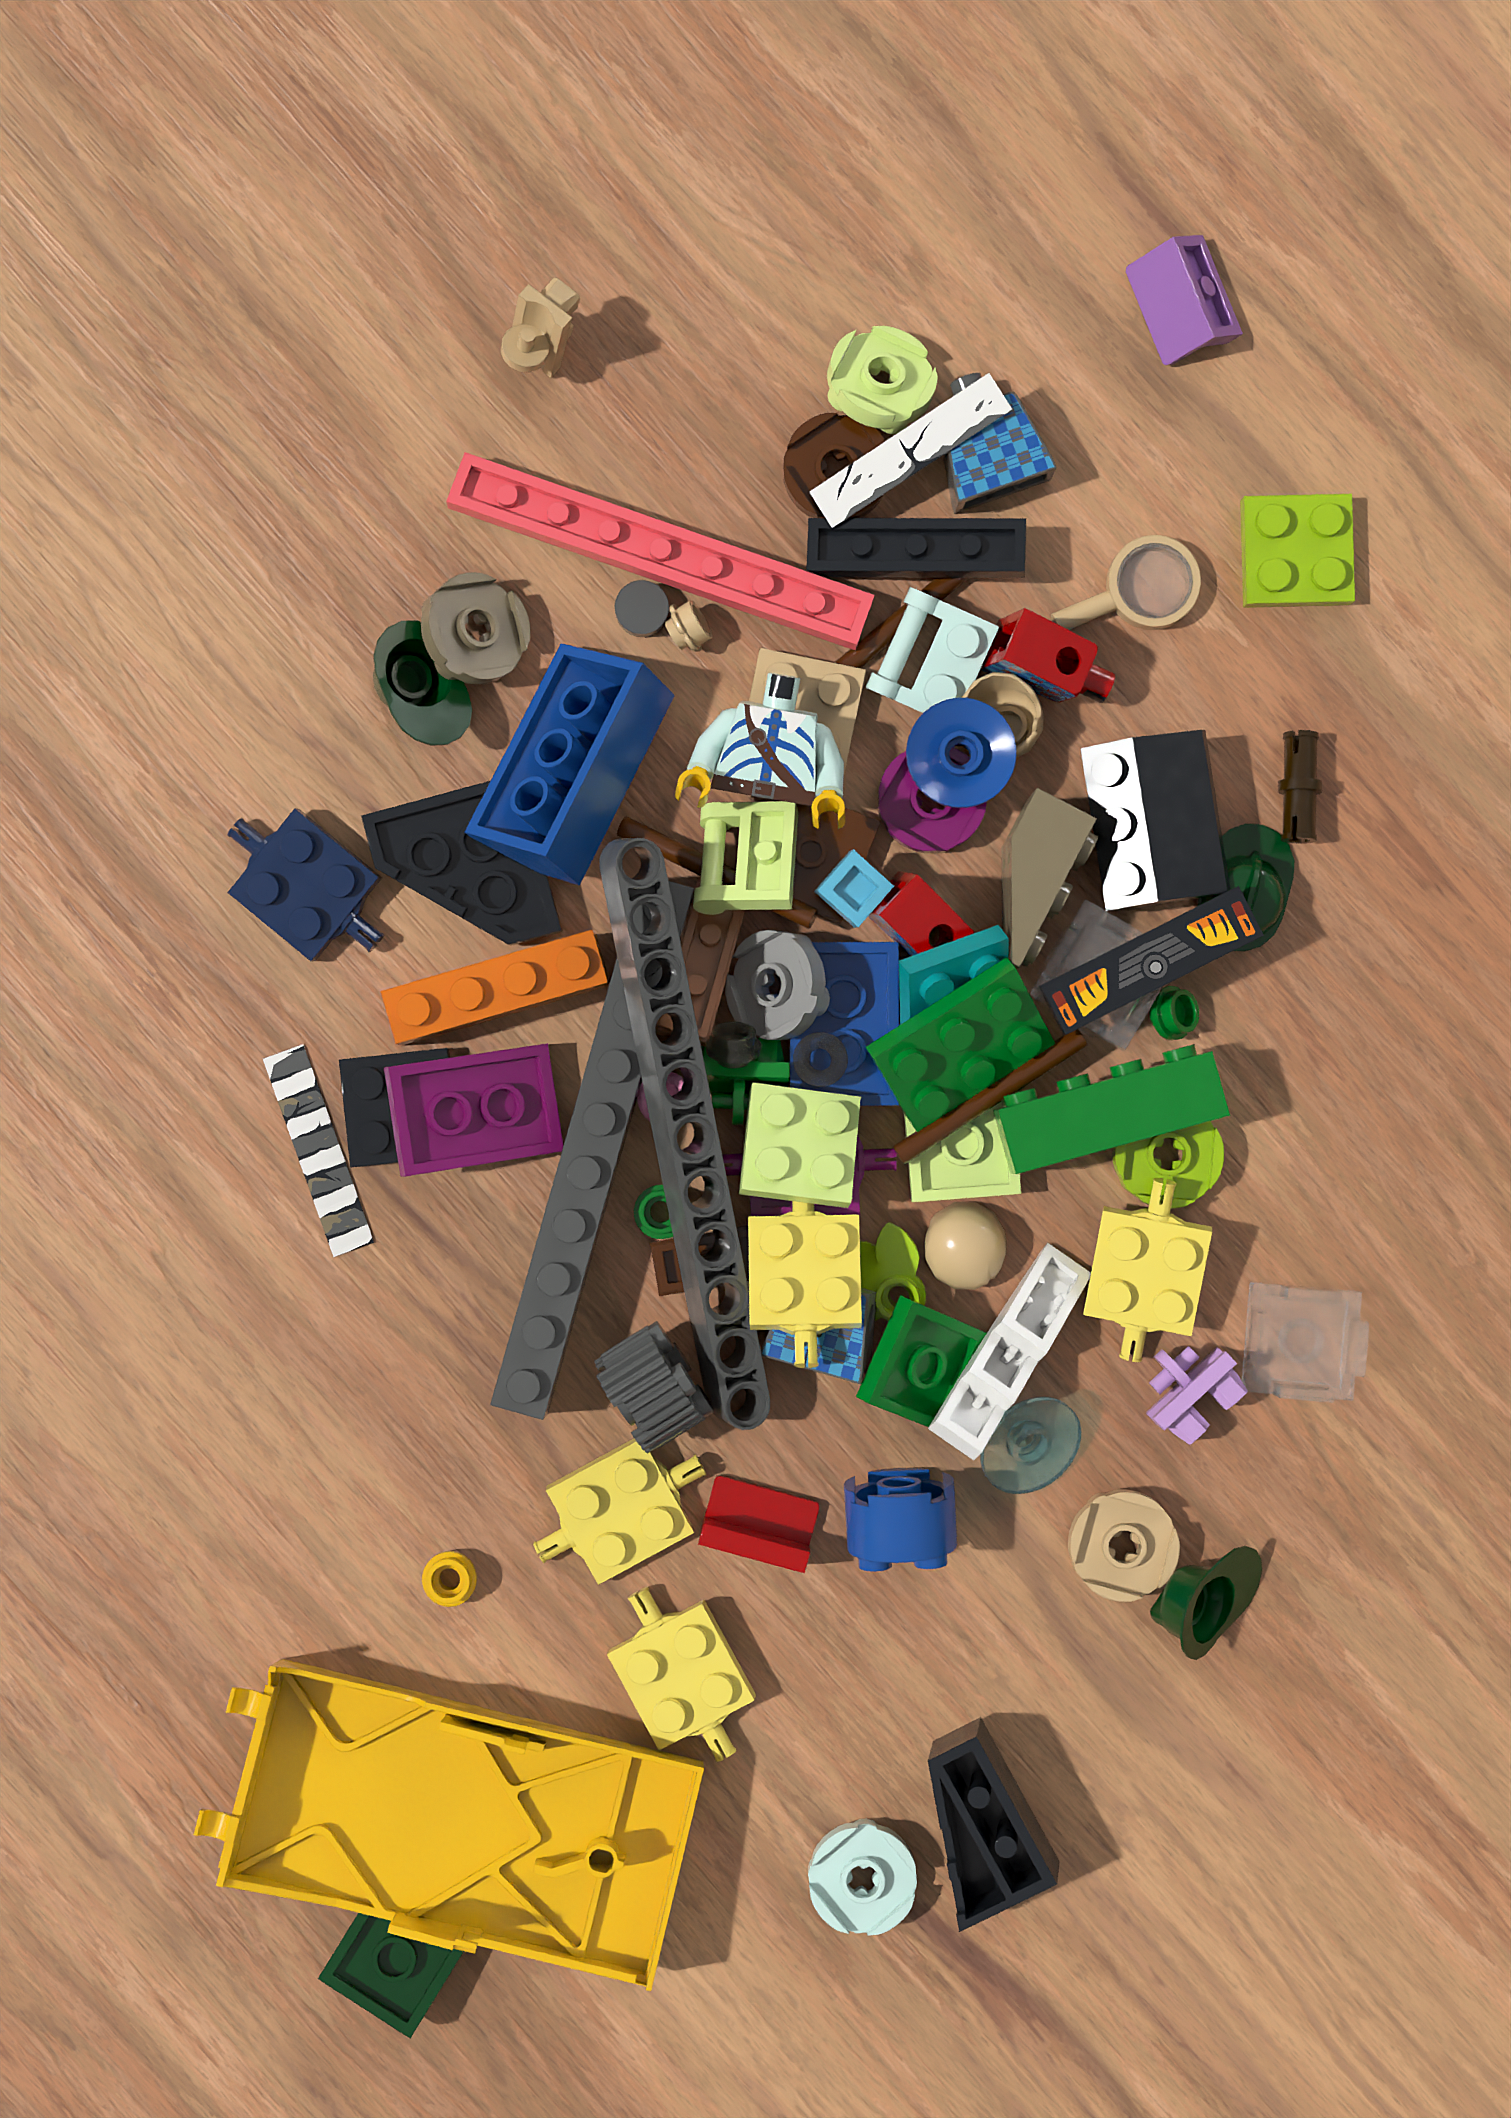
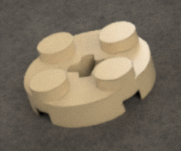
M1118 1489L1093 1495L1087 1504L1078 1511L1070 1527L1068 1551L1074 1570L1093 1592L1109 1600L1132 1602L1143 1598V1595L1151 1593L1157 1587L1160 1589L1169 1581L1178 1563L1180 1542L1171 1518L1154 1499L1137 1491ZM1122 1531H1130V1539L1138 1544V1549L1136 1553L1127 1552L1124 1560H1118L1115 1558V1549L1109 1546V1542L1112 1537H1119Z

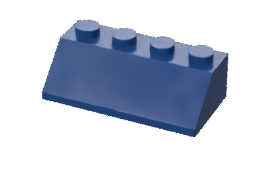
M561 643L465 833L471 838L540 874L580 885L675 695L642 662Z

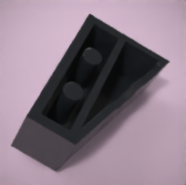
M981 1717L934 1740L928 1758V1766L940 1830L942 1829L949 1880L952 1882L957 1909L956 1918L959 1932L1057 1885L1060 1861Z

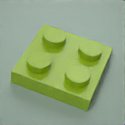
M1352 494L1244 496L1241 499L1243 608L1351 605L1355 602Z

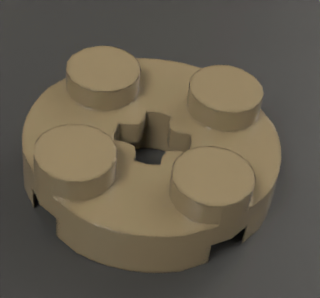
M471 572L454 576L443 583L423 603L421 617L422 638L430 657L435 661L437 672L448 680L458 679L464 683L477 685L497 681L510 673L518 665L517 663L520 661L522 652L527 650L530 641V623L523 603L512 590L507 593L501 586L493 583L497 579L487 574ZM468 616H473L476 624H484L487 633L480 636L479 641L474 640L466 631L465 625L468 623Z

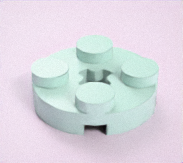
M867 1818L859 1819L854 1823H846L831 1830L817 1844L808 1865L812 1903L820 1917L837 1931L849 1934V1931L867 1933V1936L879 1935L898 1925L912 1908L917 1885L916 1866L913 1855L908 1845L897 1833L888 1827L878 1825L873 1820ZM856 1866H860L863 1869L869 1866L876 1871L872 1875L875 1886L869 1891L862 1885L852 1889L848 1883L853 1879L851 1872Z

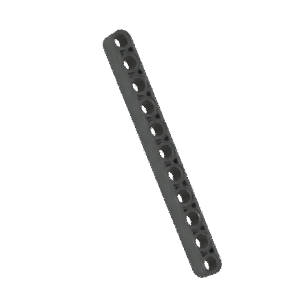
M618 838L609 842L602 850L599 858L600 873L704 1392L714 1408L713 1414L735 1428L751 1430L760 1426L767 1418L770 1411V1396L757 1330H750L749 1289L664 857L660 848L650 840L645 838ZM631 848L638 853L641 862L639 872L633 878H629L622 867L624 854ZM641 904H645L651 912L650 926L643 933H640L633 923L635 910ZM656 958L662 967V977L656 986L650 988L645 981L644 971L647 964ZM667 1013L673 1022V1030L665 1041L660 1042L655 1033V1026L658 1019ZM679 1068L683 1074V1085L677 1094L671 1096L666 1088V1080L674 1069ZM690 1122L694 1129V1137L690 1145L681 1150L677 1143V1134L684 1124ZM702 1176L704 1192L697 1201L691 1203L688 1198L689 1185L695 1178ZM713 1230L715 1235L714 1246L709 1253L701 1256L698 1250L700 1238L705 1232ZM723 1283L725 1286L724 1299L718 1306L711 1308L709 1304L710 1293L716 1285ZM734 1336L736 1340L734 1352L729 1358L721 1360L720 1348L722 1343L727 1338ZM745 1389L746 1399L743 1406L739 1410L731 1412L730 1402L733 1395L737 1391Z

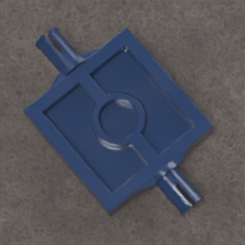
M294 808L278 830L266 838L245 822L243 818H240L234 824L236 828L229 830L227 836L235 840L252 855L249 858L246 870L227 893L311 962L316 961L332 940L345 933H348L359 942L369 953L377 946L375 942L382 940L384 934L370 925L360 914L362 913L366 898L383 877L300 809Z

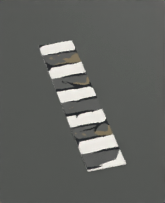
M304 1045L264 1058L263 1061L333 1257L374 1243Z

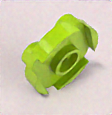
M1211 1121L1114 1147L1112 1148L1114 1169L1122 1187L1145 1204L1149 1205L1154 1178H1163L1160 1200L1163 1199L1167 1179L1176 1182L1177 1185L1171 1205L1172 1209L1185 1207L1195 1202L1208 1189L1212 1188L1223 1168L1224 1146L1217 1128L1213 1126ZM1164 1138L1173 1139V1147L1182 1150L1181 1161H1172L1169 1170L1162 1169L1161 1160L1153 1156L1154 1148L1162 1147Z

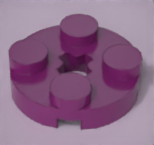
M954 747L950 750L949 756L954 764L964 765L969 762L970 758ZM906 751L899 754L885 770L878 789V814L888 833L904 847L920 853H946L967 841L979 827L985 814L986 802L969 808H953L948 806L944 810L934 808L930 813L921 809L923 801L916 796L919 788L910 775Z

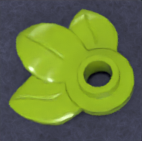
M888 1222L879 1233L876 1245L871 1242L860 1241L861 1288L877 1292L875 1298V1321L880 1318L887 1321L890 1320L897 1304L890 1297V1289L895 1286L904 1287L909 1293L910 1300L925 1306L926 1289L922 1280L916 1275L920 1259L919 1251L908 1233L901 1227Z

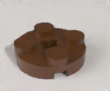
M838 413L819 414L804 422L793 433L783 461L785 488L796 507L812 518H825L810 494L811 490L828 480L823 474L827 470L825 459L833 455L837 461L847 458L852 464L885 442L881 433L874 427L861 424L848 415H838ZM883 495L848 518H862L880 503Z

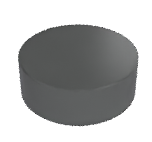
M637 580L624 586L618 593L615 600V614L619 625L627 633L636 637H649L658 633L665 626V622L669 617V603L666 594L658 585L646 580Z

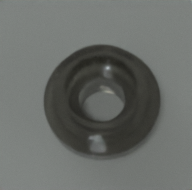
M724 1022L713 1027L712 1036L706 1041V1053L723 1067L742 1068L760 1056L761 1042L756 1038V1030L751 1025L742 1022Z
M816 1032L805 1036L797 1044L793 1054V1066L797 1075L802 1081L815 1087H825L837 1082L843 1076L848 1064L847 1051L843 1043L834 1035L825 1032ZM823 1049L829 1053L831 1062L827 1069L816 1070L811 1066L809 1058L814 1050Z

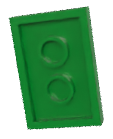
M1006 957L866 1046V1049L908 1121L916 1132H919L1047 1050L1055 1042L1017 969Z

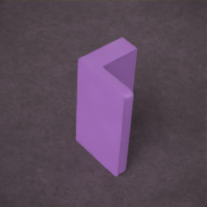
M1203 235L1172 237L1126 267L1127 277L1164 365H1173L1202 347L1227 344L1243 334Z

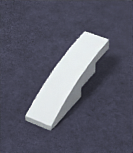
M1047 1243L983 1338L928 1429L972 1460H975L983 1452L1006 1410L1015 1403L1038 1361L1049 1351L1090 1279L1091 1272Z

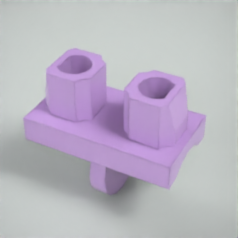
M1189 1346L1174 1360L1161 1349L1154 1358L1163 1367V1370L1149 1384L1159 1395L1174 1381L1177 1384L1155 1403L1146 1414L1162 1430L1165 1431L1168 1428L1173 1434L1190 1445L1210 1426L1192 1406L1200 1397L1208 1391L1221 1407L1227 1410L1235 1405L1248 1390L1238 1374L1233 1370L1237 1363L1226 1351L1222 1352L1218 1347L1188 1374L1185 1371L1199 1359V1356Z

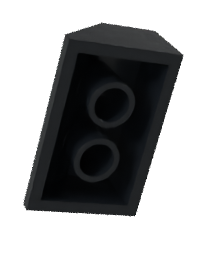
M1205 730L1132 737L1080 748L1091 816L1097 818L1093 825V832L1098 836L1095 845L1106 911L1135 910L1223 894L1231 890Z

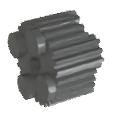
M658 1321L645 1326L602 1353L601 1357L594 1361L597 1369L600 1371L596 1377L601 1383L607 1398L614 1407H618L623 1417L631 1426L636 1424L637 1429L632 1431L631 1434L647 1454L656 1448L659 1449L704 1421L705 1417L714 1412V1408L699 1384L695 1385L688 1372L692 1369L684 1354L675 1342L671 1343Z

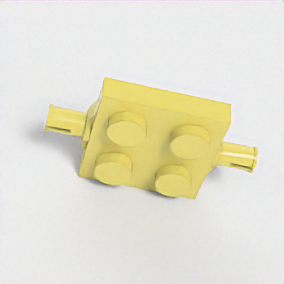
M1163 1178L1153 1179L1148 1209L1128 1211L1107 1206L1103 1207L1083 1315L1111 1320L1125 1327L1119 1357L1129 1361L1132 1341H1135L1132 1362L1142 1361L1147 1332L1161 1330L1192 1336L1212 1236L1211 1226L1185 1222L1170 1213L1177 1183L1167 1179L1164 1196L1160 1200Z
M792 1201V1212L781 1216L748 1217L750 1330H780L795 1335L794 1366L805 1368L804 1347L807 1346L808 1368H814L819 1366L817 1334H822L831 1329L862 1327L859 1215H826L817 1211L814 1212V1204Z
M634 1438L546 1486V1492L559 1514L561 1529L537 1542L535 1541L533 1543L537 1554L540 1553L539 1558L541 1561L546 1563L547 1560L572 1547L574 1552L585 1560L599 1585L694 1533V1528L681 1506L679 1489L702 1476H706L707 1473L696 1454L694 1457L668 1470L665 1465L654 1457L652 1451L648 1454L645 1450L643 1451Z
M648 1587L642 1588L639 1593L636 1591L628 1597V1600L634 1607L643 1626L632 1638L611 1648L607 1656L658 1750H661L686 1736L702 1734L716 1762L724 1760L725 1756L728 1758L736 1752V1748L733 1747L721 1723L730 1713L753 1702L756 1694L705 1600H702L681 1612L665 1613L662 1615Z

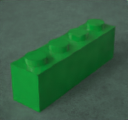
M1192 1044L1163 1052L1165 1063L1144 1069L1142 1059H1137L1109 1067L1112 1078L1091 1083L1087 1073L1057 1081L1059 1092L1038 1098L1036 1089L1032 1088L1003 1096L1006 1107L995 1109L993 1112L1010 1173L1019 1174L1230 1116L1213 1051L1197 1054L1195 1045Z

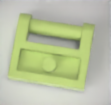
M785 801L712 802L701 807L700 826L705 829L701 882L700 887L694 890L693 908L697 912L715 915L723 913L725 910L792 909L798 808L796 803ZM731 827H739L735 885H722L726 831Z

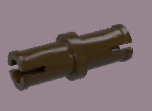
M1298 730V736H1295V731L1283 733L1284 779L1278 781V793L1283 795V834L1281 835V841L1285 843L1302 844V839H1305V843L1317 841L1316 795L1322 793V781L1317 779V740L1319 739V733L1316 731Z

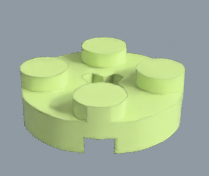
M873 326L871 333H861L855 336L856 330L848 333L837 343L827 370L829 385L828 401L836 410L843 411L850 418L861 424L880 428L889 434H897L905 429L909 423L918 420L928 409L937 386L938 376L936 367L932 372V367L926 359L928 351L918 339L900 329L889 326ZM881 370L890 374L889 382L891 384L879 383L871 375L877 376Z

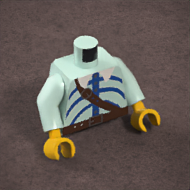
M768 673L763 704L741 701L737 708L723 710L698 738L687 770L678 778L675 792L676 799L680 800L684 788L695 787L701 792L697 807H704L707 803L711 787V789L812 806L813 826L819 829V816L821 813L833 811L838 814V829L842 828L846 821L845 805L842 800L844 762L831 730L824 724L817 723V713L795 710L800 678Z

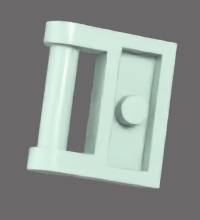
M910 587L903 601L908 606L878 673H871L866 688L924 713L931 706L941 701L962 698L973 681L976 680L999 626ZM929 613L942 619V623L911 690L897 682Z

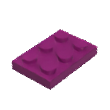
M548 1043L384 1068L400 1177L543 1155L563 1150Z

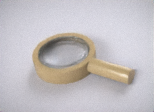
M1147 535L1137 538L1125 545L1111 563L1106 579L1107 591L1052 613V622L1070 630L1115 611L1122 620L1136 628L1144 630L1165 629L1184 618L1195 604L1201 586L1198 564L1192 553L1173 538L1162 535Z

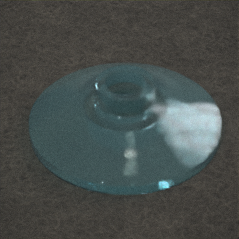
M1052 1397L1030 1398L1010 1407L1004 1412L1002 1419L980 1454L981 1467L987 1479L997 1489L1011 1494L1034 1492L1054 1482L1068 1469L1078 1452L1081 1442V1425L1077 1415L1066 1403Z

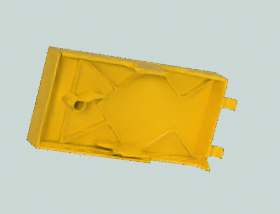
M281 1659L269 1666L268 1685H265L264 1692L232 1687L226 1713L242 1714L256 1719L232 1814L201 1809L193 1834L195 1836L214 1837L224 1841L218 1865L220 1871L216 1886L333 1906L390 1920L387 1933L450 1950L457 1949L475 1954L477 1946L645 1986L647 1991L652 1990L704 1771V1761L286 1659Z

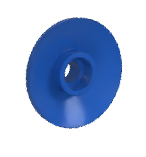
M971 698L947 699L927 709L912 727L906 747L907 766L917 787L931 800L953 808L978 806L995 797L1008 783L1016 763L1015 738L1004 717L990 705ZM956 746L965 747L970 754L969 762L964 765L954 764L949 756L950 750Z

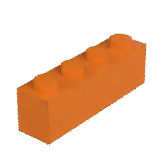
M589 930L380 992L395 1044L405 1046L608 987L610 980L596 933L593 930Z

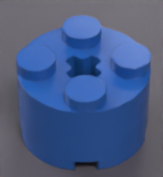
M890 1468L868 1472V1483L856 1486L855 1476L845 1481L847 1550L852 1556L858 1558L861 1570L884 1571L890 1569L892 1563L914 1562V1566L921 1569H937L948 1564L947 1554L954 1551L957 1547L954 1478L950 1474L942 1472L943 1482L930 1480L929 1469Z

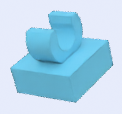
M853 849L845 855L814 892L854 928H858L891 891L894 885Z

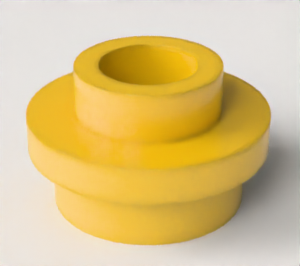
M444 1551L432 1557L426 1564L422 1574V1585L426 1595L434 1603L445 1607L457 1606L467 1601L473 1594L477 1584V1572L474 1564L467 1556L456 1551ZM445 1569H454L460 1576V1583L455 1587L445 1586L440 1578L441 1572Z

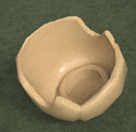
M989 673L974 680L962 696V698H971L984 702L1004 717L1015 738L1016 758L1029 752L1043 731L1044 714L1041 702L1033 688L1014 673Z
M954 1202L932 1217L924 1243L925 1260L936 1279L953 1289L975 1290L987 1285L990 1279H995L1001 1270L1006 1255L1004 1229L995 1213L977 1202Z

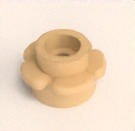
M691 600L680 607L676 604L670 606L671 619L666 621L665 625L672 640L681 650L689 646L694 652L701 651L702 644L713 638V634L700 609Z

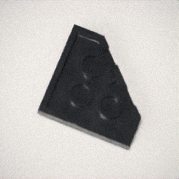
M490 781L361 815L373 863L380 872L510 946L563 932L548 876L524 866L465 833Z

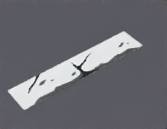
M988 373L811 490L810 494L833 528L1011 411L1012 408L990 373Z

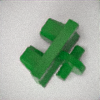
M710 1036L708 1047L701 1046L710 1094H712L713 1109H733L732 1125H743L744 1110L748 1108L749 1088L752 1083L788 1087L789 1063L784 1062L780 1040L753 1039L751 1061L729 1060L730 1039L724 1036Z

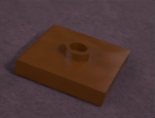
M796 804L798 808L793 897L818 909V915L841 924L843 917L814 891L850 850L854 849L866 860L881 821L845 808L846 821L842 828L838 829V814L833 811H825L819 816V829L813 826L812 806Z

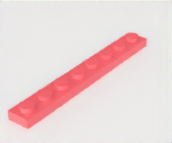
M466 452L463 455L446 500L448 509L852 650L857 648L874 599V595Z

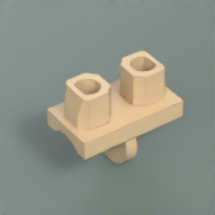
M555 277L541 292H538L529 284L518 295L512 327L506 331L501 343V354L509 367L520 372H532L541 367L543 373L550 378L559 370L567 339L571 336L573 330L572 317L570 315L578 308L580 301L578 293Z

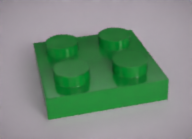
M900 1295L856 1397L868 1404L929 1427L987 1333Z

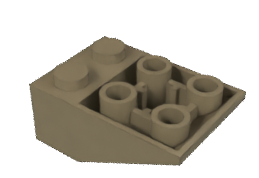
M1036 788L1026 800L1001 848L1002 930L1009 938V960L1016 969L1020 968L1021 965L1027 967L1029 963L1033 964L1047 938V934L1039 931L1046 917L1052 919L1055 914H1059L1073 885L1065 882L1070 869L1077 871L1080 865L1083 866L1098 839L1097 835L1090 832L1097 818L1039 788Z

